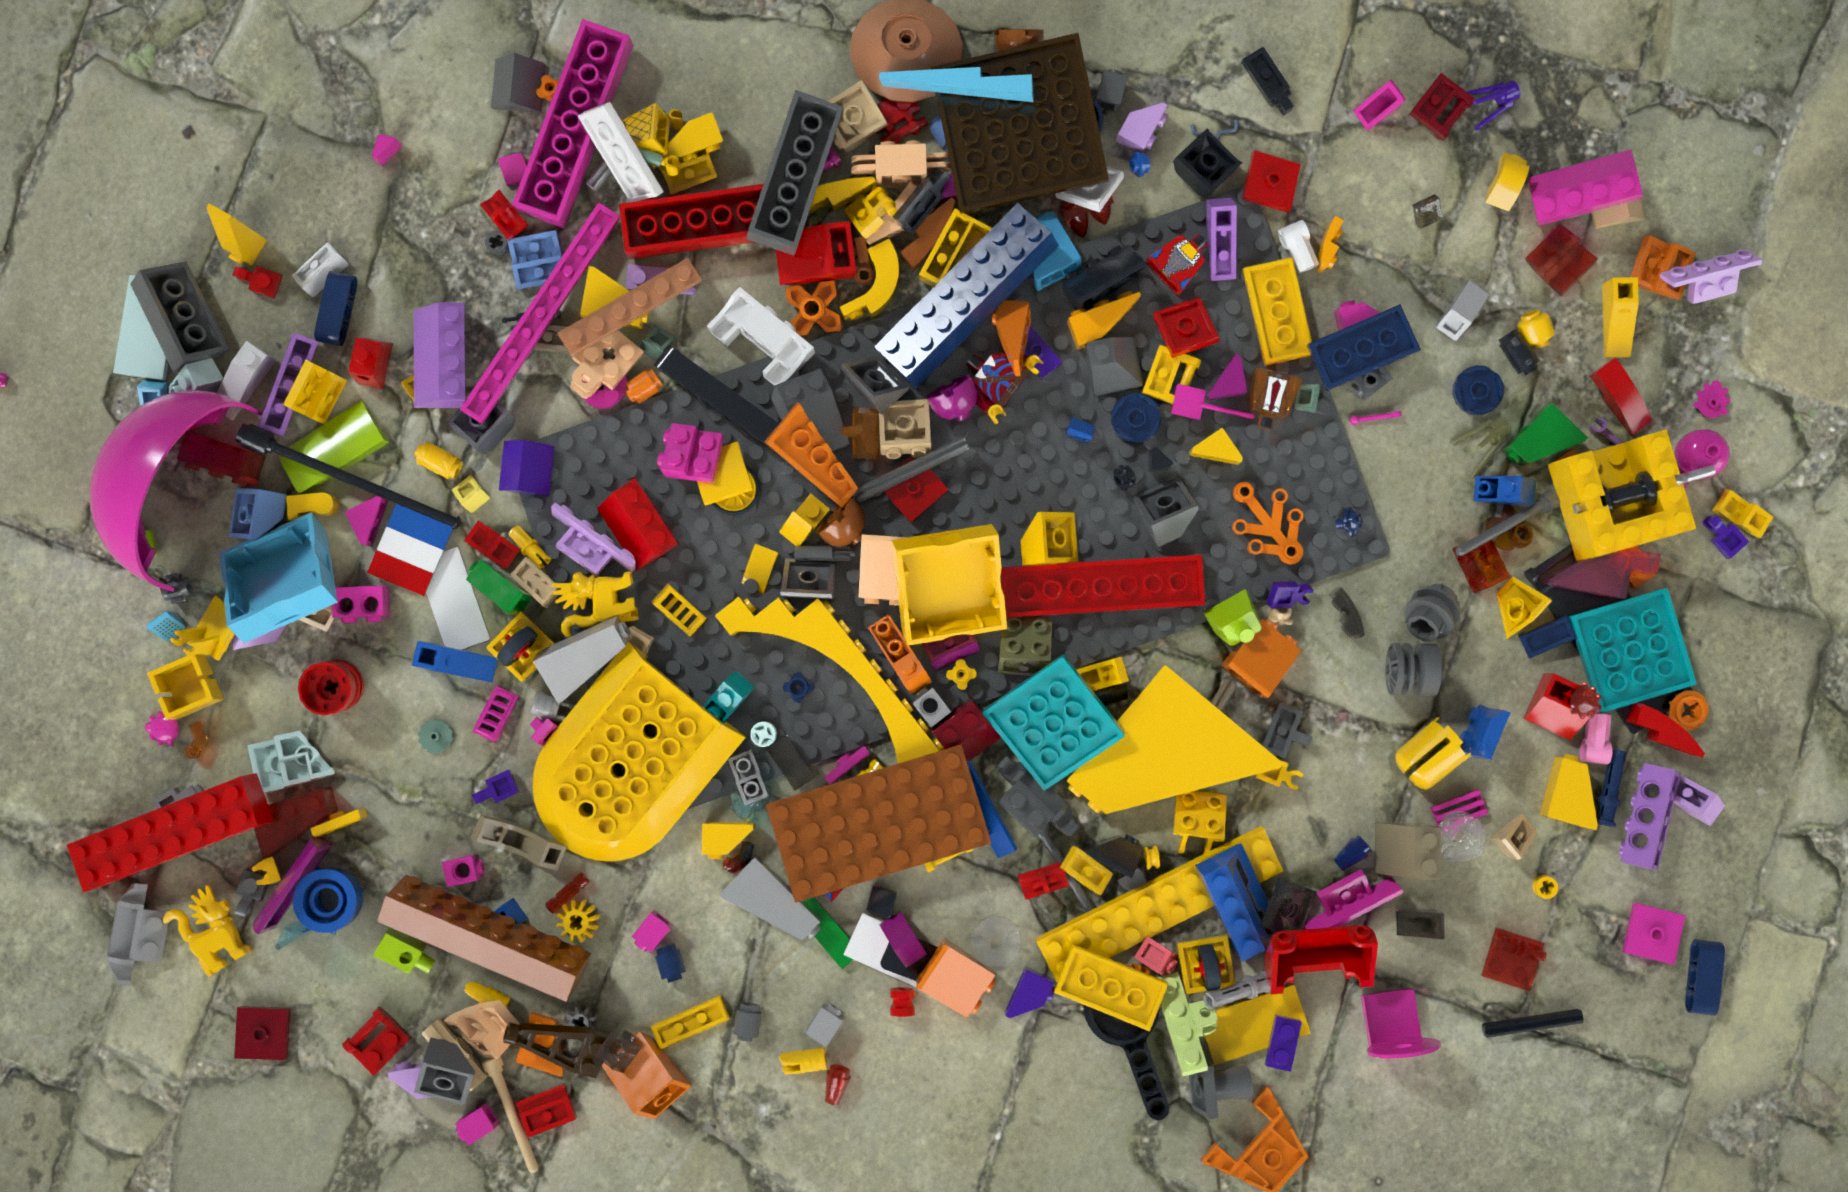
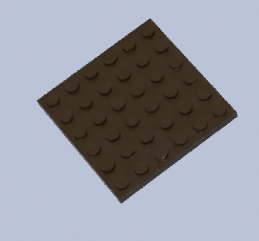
M1079 33L931 67V70L980 67L983 77L1032 74L1033 102L936 92L960 214L972 213L1109 182Z

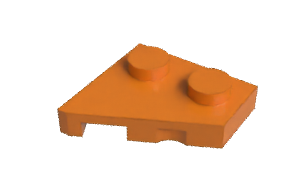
M532 1012L528 1020V1024L558 1025L557 1019L536 1012ZM536 1035L534 1042L549 1048L555 1037ZM522 1047L519 1048L516 1063L562 1077L564 1075V1068Z

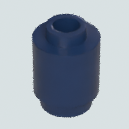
M675 943L655 949L657 954L655 960L661 980L667 978V982L670 983L682 979L681 973L686 972L680 950L676 949Z

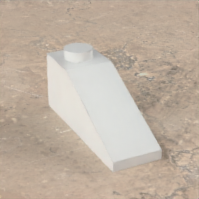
M246 341L231 361L217 393L246 404L277 360L256 345ZM229 407L225 416L234 420L242 408Z

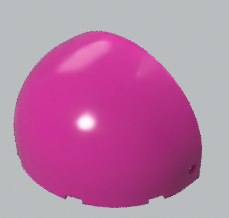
M200 390L181 391L163 395L146 402L127 415L114 428L100 449L94 464L90 483V507L99 538L108 552L123 568L159 588L171 592L174 591L175 588L153 578L147 573L157 551L150 546L145 537L146 532L140 514L154 475L170 449L183 434L200 428L202 425H221L229 407H241L262 416L263 412L223 394Z

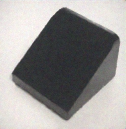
M873 885L866 910L890 918L897 892Z

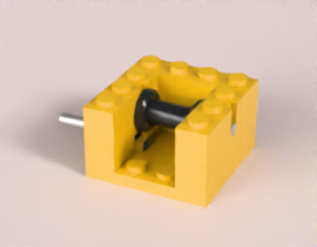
M1667 429L1593 452L1591 450L1548 464L1576 561L1602 556L1697 529L1683 484L1709 477L1716 473L1714 466L1711 465L1680 474Z

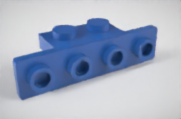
M968 760L967 764L992 842L990 845L997 858H1001L1016 851L1017 847L971 761Z

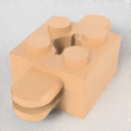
M916 140L897 145L892 141L881 142L880 145H875V155H854L851 157V163L854 165L851 168L853 175H876L877 185L883 188H906L909 182L918 186L927 176V173H932L937 167L949 172L951 171V166L948 163V152L926 153V144H921L920 141Z

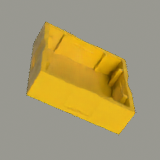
M992 524L891 540L902 634L907 646L943 640L955 635H974L1007 629L1005 600L1000 584L1002 568L999 536Z

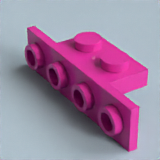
M1360 869L1317 892L1316 894L1324 912L1302 923L1305 929L1340 927L1362 914L1370 912L1381 904L1393 900L1402 894L1403 891L1392 877L1370 887L1365 874Z

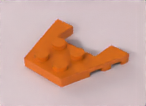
M1265 1085L1251 1101L1270 1120L1236 1159H1233L1215 1142L1200 1160L1209 1167L1212 1166L1225 1174L1239 1178L1266 1192H1278L1305 1162L1308 1155L1273 1093Z

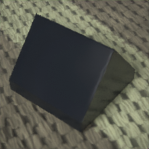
M1154 447L1149 452V472L1167 470L1173 465V461L1158 448Z

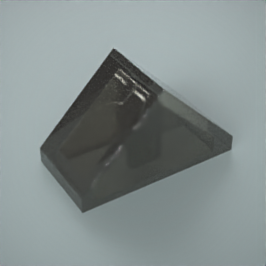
M1436 909L1396 910L1397 935L1445 939L1443 912Z

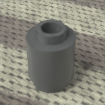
M741 1002L740 1007L737 1008L733 1034L738 1036V1040L751 1042L753 1038L758 1037L762 1015L759 1004Z

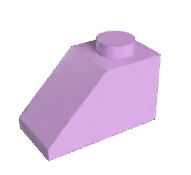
M1681 775L1674 804L1689 815L1711 826L1724 809V803L1716 793Z

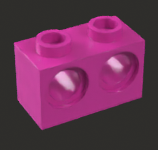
M335 587L338 602L332 605V618L341 619V623H357V618H366V622H382V617H390L389 587ZM376 598L378 600V607L372 611L369 603L371 599ZM351 599L353 608L347 612L344 604L346 600Z

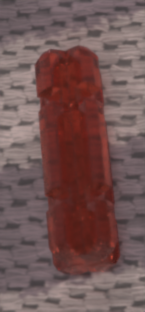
M579 873L573 878V882H569L555 894V898L553 897L546 902V908L552 914L556 913L562 908L561 905L566 904L580 892V888L583 889L589 884L588 877L584 873Z

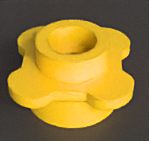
M963 659L957 660L956 666L946 673L947 679L953 680L961 690L966 689L967 683L977 675L976 670L970 669ZM960 672L964 673L963 677L959 676Z

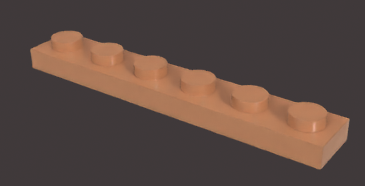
M686 258L557 334L572 357L701 282V277L690 260Z

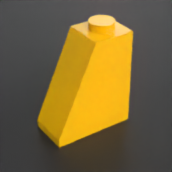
M589 266L580 312L581 317L588 316L626 294L629 290L595 267ZM650 312L624 327L643 330L644 323L649 321Z
M1564 754V758L1554 757L1539 815L1587 829L1597 830L1598 824L1588 765L1580 763V757Z

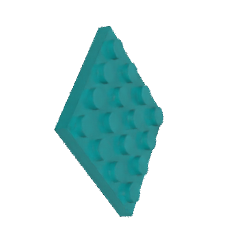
M1668 587L1568 616L1577 638L1575 642L1590 690L1600 694L1595 705L1597 713H1604L1697 684Z
M1064 654L986 707L982 712L1044 791L1124 738L1126 734Z

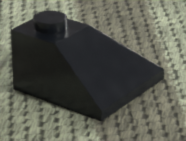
M1126 834L1124 838L1116 835L1084 845L1082 850L1092 858L1132 878L1143 848L1138 846L1139 840Z

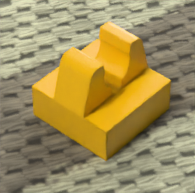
M274 856L263 859L252 867L253 872L257 870L267 871L263 879L256 881L257 885L274 884L282 880Z

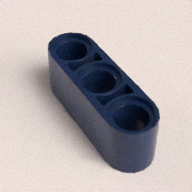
M333 271L328 273L314 331L316 341L343 346L358 286L356 276Z
M1694 939L1691 944L1685 995V1008L1688 1013L1716 1016L1719 1011L1725 959V947L1722 942Z

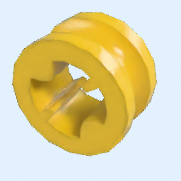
M1153 846L1152 849L1144 847V859L1147 870L1152 866L1160 868L1157 846Z
M1539 875L1534 879L1532 889L1537 896L1551 899L1558 892V883L1552 877ZM1543 881L1551 884L1547 888V893L1542 890L1540 891V888L1543 887Z

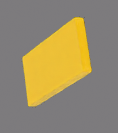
M1293 257L1244 267L1242 269L1264 366L1311 356L1307 345L1312 342Z
M1072 944L1054 993L1150 1031L1169 983Z
M1290 984L1284 986V994L1271 995V993H1263L1256 998H1248L1215 1009L1218 1017L1216 1022L1217 1029L1211 1034L1204 1035L1213 1064L1218 1065L1268 1048L1275 1014L1302 1021L1299 1037L1311 1034L1295 985Z

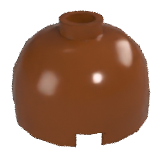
M1044 29L994 30L996 51L1044 41Z
M850 498L843 508L837 505L832 510L833 514L829 519L825 518L816 531L831 546L844 547L850 543L855 545L864 535L862 530L866 523L865 514L858 503Z

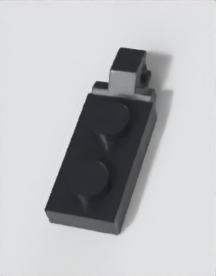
M1261 47L1242 59V65L1271 107L1276 105L1283 116L1291 112L1294 105L1288 98L1292 95L1289 90L1290 86L1266 49Z
M937 167L931 174H928L893 216L907 233L914 234L943 198V187L951 178L945 170Z

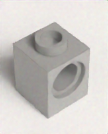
M924 687L914 695L916 701L913 702V705L930 727L951 713L933 688L928 691ZM927 698H933L938 703L937 710L933 713H928L923 709V702Z
M823 1003L807 1027L805 1034L827 1047L843 1022L844 1016L841 1015L842 1011L833 1004L829 1003L827 1006Z

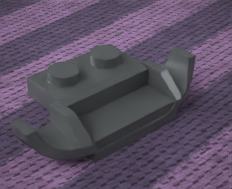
M1006 756L998 764L999 772L1012 785L998 803L1033 837H1036L1050 822L1062 833L1068 836L1073 835L1079 826L1075 823L1072 811L1066 800H1063L1051 787L1044 791L1021 762L1010 760Z

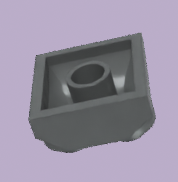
M497 402L483 425L463 413L460 408L447 423L479 453H487L492 451L513 428L515 417L501 403Z

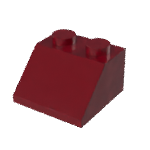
M972 697L931 727L932 733L944 749L962 744L967 761L972 760L1001 739V736L982 714L983 711Z

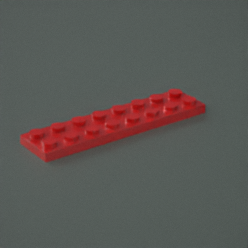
M1202 555L1001 567L1000 579L1005 600L1006 618L1205 605Z

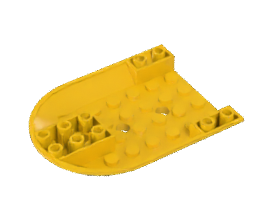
M630 641L613 658L549 737L539 753L533 773L534 802L546 829L558 842L567 846L568 850L582 857L598 861L626 860L646 852L660 842L746 738L727 721L722 723L646 660L648 656ZM647 724L656 726L658 730L656 737L650 738L645 734L644 728ZM615 763H620L625 767L626 772L624 776L618 777L613 773L612 768ZM584 802H588L593 806L594 811L592 814L584 811Z

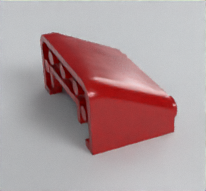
M1364 925L1276 932L1271 937L1264 954L1263 965L1271 995L1284 994L1286 982L1294 983V973L1342 970L1345 979H1350V976H1353L1360 981V987H1373L1378 941L1374 931Z

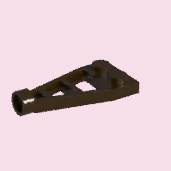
M509 1022L504 1033L503 1043L518 1045L570 1072L596 1078L613 1043L614 1033L592 1027L528 1023L515 1024ZM536 1035L555 1037L549 1048L534 1042ZM575 1039L582 1042L576 1056H568L559 1051L558 1047L562 1040Z

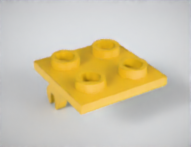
M215 595L197 627L176 630L174 633L180 636V638H170V640L176 646L183 645L184 643L192 646L191 650L183 649L184 653L188 656H195L196 654L210 655L219 661L235 635L227 627L224 600Z
M1198 790L1176 795L1173 834L1180 835L1178 853L1184 854L1188 836L1206 838L1203 854L1210 851L1213 841L1224 842L1227 795Z

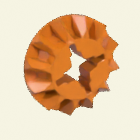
M1684 690V692L1675 694V698L1669 702L1670 710L1667 713L1671 719L1685 730L1697 729L1707 719L1708 703L1704 696L1696 691ZM1683 703L1692 706L1689 709L1691 716L1682 714L1685 711Z

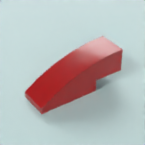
M1616 357L1607 361L1589 375L1603 393L1601 396L1603 401L1630 436L1635 435L1652 422L1650 413L1639 391Z
M1634 703L1631 705L1626 721L1649 729L1646 739L1692 756L1704 758L1705 753L1699 744L1673 719L1644 704Z

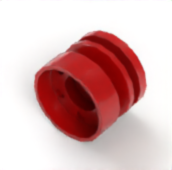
M340 659L311 665L304 670L298 683L299 698L306 709L314 714L325 716L352 708L359 702L364 690L363 677L358 668L352 663ZM337 682L339 687L333 690L332 685Z

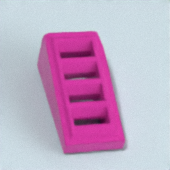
M495 686L472 732L493 742H499L519 695ZM498 695L510 700L509 704L507 705L496 700ZM496 705L505 709L504 713L492 709L493 706ZM489 714L500 718L499 723L488 719ZM485 724H487L496 729L494 732H492L483 727Z

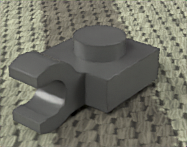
M244 869L236 894L241 895L242 899L236 907L235 914L244 917L250 915L255 900L263 901L268 884L257 885L256 881L263 879L265 874Z

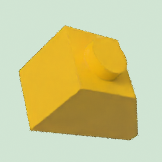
M704 822L702 824V854H707L708 859H723V855L729 854L755 829V823Z

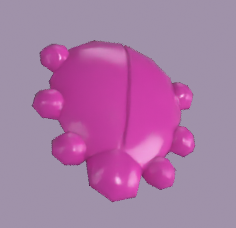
M1718 380L1713 381L1711 386L1705 383L1703 385L1705 390L1697 391L1698 402H1695L1693 406L1698 408L1701 414L1709 418L1727 415L1728 410H1726V407L1731 401L1730 398L1725 396L1728 393V389L1722 388V383Z
M162 711L157 713L158 717L156 718L154 715L150 716V722L146 723L144 727L146 732L151 733L149 735L150 740L156 738L158 745L168 743L169 746L174 745V740L178 737L179 733L176 719L166 720Z

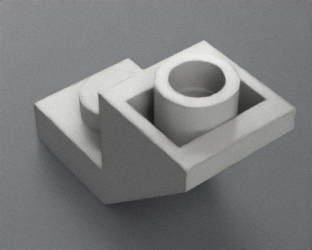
M1469 279L1454 296L1452 306L1436 323V328L1457 341L1473 322L1490 292Z

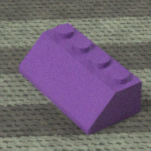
M438 302L414 310V408H461L466 400L464 303Z

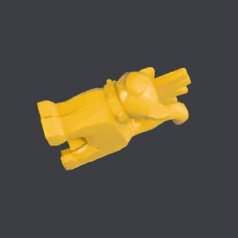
M582 572L573 574L571 583H553V587L561 588V590L554 591L552 594L563 595L555 603L567 600L563 609H567L573 604V610H577L579 605L583 610L585 609L587 598H593L592 615L580 616L574 614L564 619L561 623V632L567 638L572 636L571 626L573 625L589 628L615 616H618L621 622L638 620V608L635 607L634 597L627 598L625 602L621 603L618 602L617 596L618 590L625 589L633 584L632 572H625L620 578L608 576L596 578L594 575L588 578Z
M206 885V893L202 888H199L198 893L200 897L195 894L191 895L196 904H189L188 907L197 911L191 915V917L199 918L195 924L209 922V929L194 933L190 927L188 916L183 910L179 909L167 911L163 917V922L166 924L173 919L178 921L179 933L188 943L190 951L198 958L200 965L209 977L228 965L225 959H220L217 955V952L223 947L234 960L252 951L253 948L251 945L243 944L240 939L238 929L232 922L233 918L229 915L230 903L226 900L217 901L210 885Z

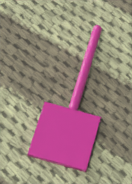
M1181 384L1176 386L1171 414L1200 420L1202 408H1207L1250 419L1255 417L1251 413L1204 403L1206 390Z

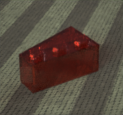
M189 431L185 432L177 456V460L185 462L184 467L199 471L200 467L209 470L208 475L220 479L227 475L233 477L232 483L245 487L248 482L257 485L266 456Z
M332 787L318 789L268 805L274 821L254 828L262 859L277 855L281 850L310 831V828L318 826L328 819L330 815L339 811Z

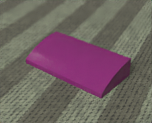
M312 835L254 919L253 930L259 935L276 928L293 903L296 886L303 877L313 872L314 868L321 863L333 845L322 836L313 837Z

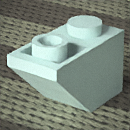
M212 358L186 364L168 387L169 394L194 390L214 392L222 383L223 377Z

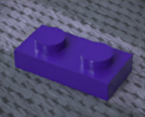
M1275 1014L1264 1063L1265 1066L1291 1072L1302 1021Z

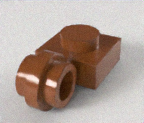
M861 236L854 238V258L859 260L860 265L856 269L854 278L858 284L868 285L874 279V272L870 268L865 238ZM867 271L869 273L868 279H860V272Z

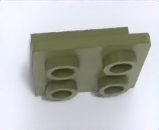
M1035 617L1006 618L1007 629L1001 630L998 674L1032 676L1051 663L1052 619Z

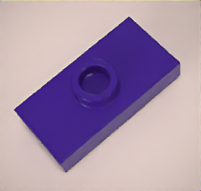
M1030 326L1024 355L1029 357L1036 355L1044 362V364L1037 363L1034 366L1039 371L1038 375L1043 380L1062 361Z

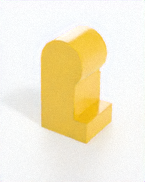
M323 492L286 496L288 521H293L309 513L331 516L337 513L340 505L335 496Z

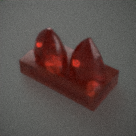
M1111 195L1100 212L1073 203L1062 206L1059 209L1062 217L1067 220L1073 232L1081 238H1085L1089 222L1088 212L1091 213L1096 221L1106 225L1111 215V204L1114 201Z

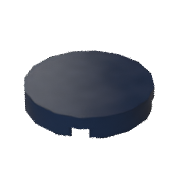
M1475 365L1466 368L1456 377L1452 395L1456 405L1462 411L1470 415H1484L1492 412L1502 401L1504 385L1501 377L1489 367Z
M1142 393L1125 395L1113 407L1111 425L1114 432L1122 440L1129 443H1142L1149 440L1158 431L1161 423L1160 409L1150 396Z

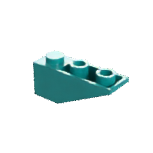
M735 671L719 686L703 707L722 723H725L755 687Z

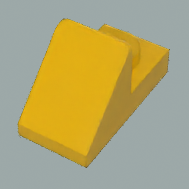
M810 494L796 512L793 511L779 533L795 546H801L830 512V509L814 495Z

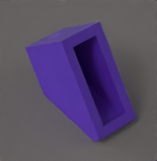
M1025 966L1005 1009V1016L1013 1018L1043 1007L1046 1000L1051 1001L1055 994L1054 980Z

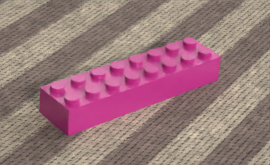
M582 19L512 203L519 213L565 229L596 147L578 115L608 102L612 104L634 46L629 35Z

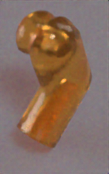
M201 721L188 725L193 736L191 744L184 749V755L188 759L201 757L209 740Z

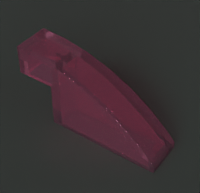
M1625 551L1579 560L1552 573L1543 580V584L1614 599H1626L1631 571L1648 575L1657 574L1661 554Z

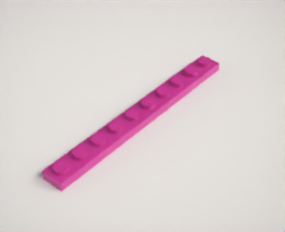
M598 202L461 406L460 410L483 425L620 220L618 214Z

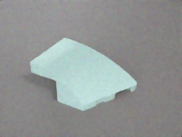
M301 731L277 735L273 737V740L247 745L253 774L257 773L264 794L302 785L335 774L332 767L325 762L320 753L308 742Z

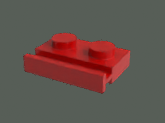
M565 1083L515 1102L520 1112L519 1116L527 1138L577 1119L570 1096L565 1088Z

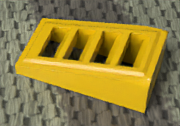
M669 584L652 600V604L689 637L707 619ZM672 593L674 597L663 606L661 603ZM680 600L682 603L673 613H670L669 610ZM686 607L690 609L680 621L677 619V616ZM695 614L697 616L696 619L686 627L684 624Z

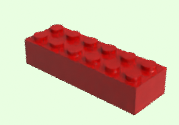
M764 184L620 203L619 211L625 254L632 260L755 243L746 239Z

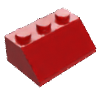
M635 478L614 491L597 507V510L621 547L628 550L634 556L637 571H640L680 544L641 483Z

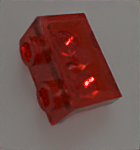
M1492 539L1463 556L1456 554L1458 546L1453 548L1456 559L1474 593L1490 588L1510 577Z

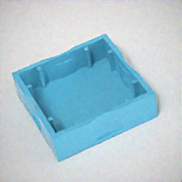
M312 513L283 524L256 540H247L219 552L221 575L225 584L224 603L227 627L243 643L338 602L327 531Z

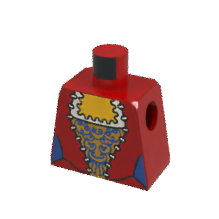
M1197 234L1190 242L1184 236L1179 235L1152 253L1147 258L1146 264L1179 296L1203 265L1205 258L1200 252L1208 243L1200 234Z

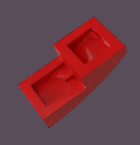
M479 520L464 540V542L483 553L487 558L504 569L508 568L520 550L519 547Z

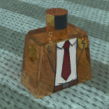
M1257 367L1252 371L1249 411L1260 414L1258 428L1272 430L1275 418L1284 419L1288 416L1303 378Z

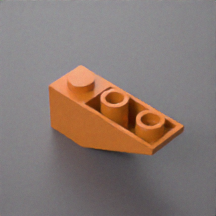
M889 614L868 627L910 695L932 683L910 646H907L903 635Z

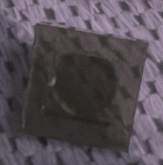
M1435 194L1412 204L1415 224L1420 229L1443 219L1440 198Z

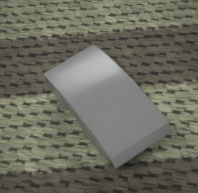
M752 749L728 759L745 806L769 796Z

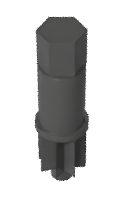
M831 545L795 546L794 549L795 561H850L851 557L856 556L855 549H850V545L844 547Z

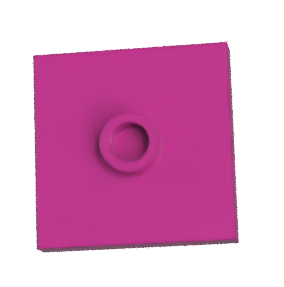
M1633 902L1622 952L1675 965L1686 915Z

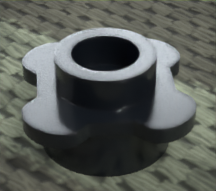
M1120 465L1118 469L1115 468L1113 470L1114 481L1124 492L1128 490L1127 488H1132L1133 484L1136 483L1135 474L1129 466Z

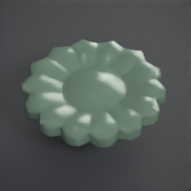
M433 719L432 721H427L425 725L421 726V731L418 733L420 737L419 743L422 744L423 749H427L428 753L434 752L439 754V752H445L446 748L451 746V742L454 739L452 736L453 730L450 729L449 724H445L444 720L438 721Z

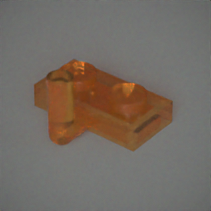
M853 408V425L843 427L840 431L841 435L853 438L854 459L877 460L879 459V412L872 408Z

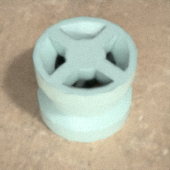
M759 722L751 729V739L757 746H770L777 739V729L770 722Z

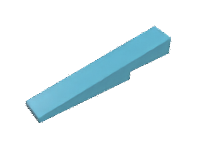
M980 67L879 72V79L883 87L1033 102L1032 74L983 77Z

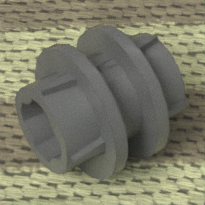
M1442 583L1417 589L1404 610L1405 623L1410 633L1422 641H1433L1449 635L1461 614L1460 602L1455 592Z

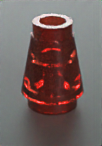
M833 1064L826 1071V1103L839 1105L851 1079L849 1068Z

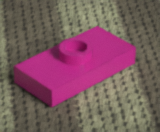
M864 745L852 756L847 752L836 761L839 766L824 778L829 784L834 783L866 758L870 751Z

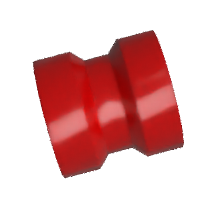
M909 987L890 988V998L892 999L890 1015L896 1017L914 1016L915 1006L912 1004V1000L915 998V989Z

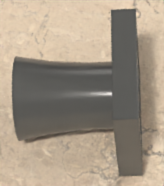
M1207 1063V1071L1189 1075L1192 1109L1207 1119L1219 1118L1217 1100H1250L1252 1098V1078L1248 1067L1244 1063L1214 1071L1213 1065Z

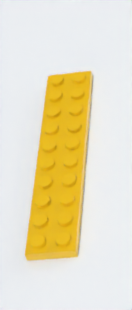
M1259 826L1036 937L1035 940L1056 982H1058L1072 944L1111 958L1143 942L1147 936L1151 938L1213 907V903L1195 865L1239 843L1243 845L1259 883L1283 872L1265 829Z

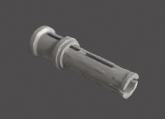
M1265 970L1260 971L1258 975L1253 977L1245 976L1239 983L1206 993L1204 995L1205 1005L1209 1009H1214L1244 997L1253 999L1262 992L1270 993Z

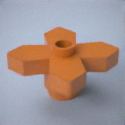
M835 281L820 282L813 295H810L801 285L786 287L787 302L800 309V312L790 322L798 335H808L815 322L826 332L842 330L840 315L827 308L837 296ZM812 304H816L819 307L818 312L815 314L810 312Z

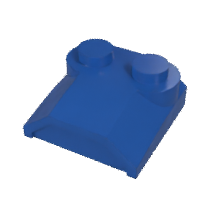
M1481 704L1477 708L1473 707L1468 715V721L1470 722L1467 730H1464L1459 737L1463 741L1460 746L1461 749L1467 754L1471 753L1472 757L1492 760L1511 712L1488 708Z

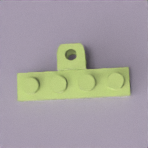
M1178 972L1157 977L1169 983L1161 1002V1008L1182 1076L1207 1071L1208 1066L1199 1036L1216 1031L1218 1017L1215 1008H1207L1204 1001L1188 1005Z

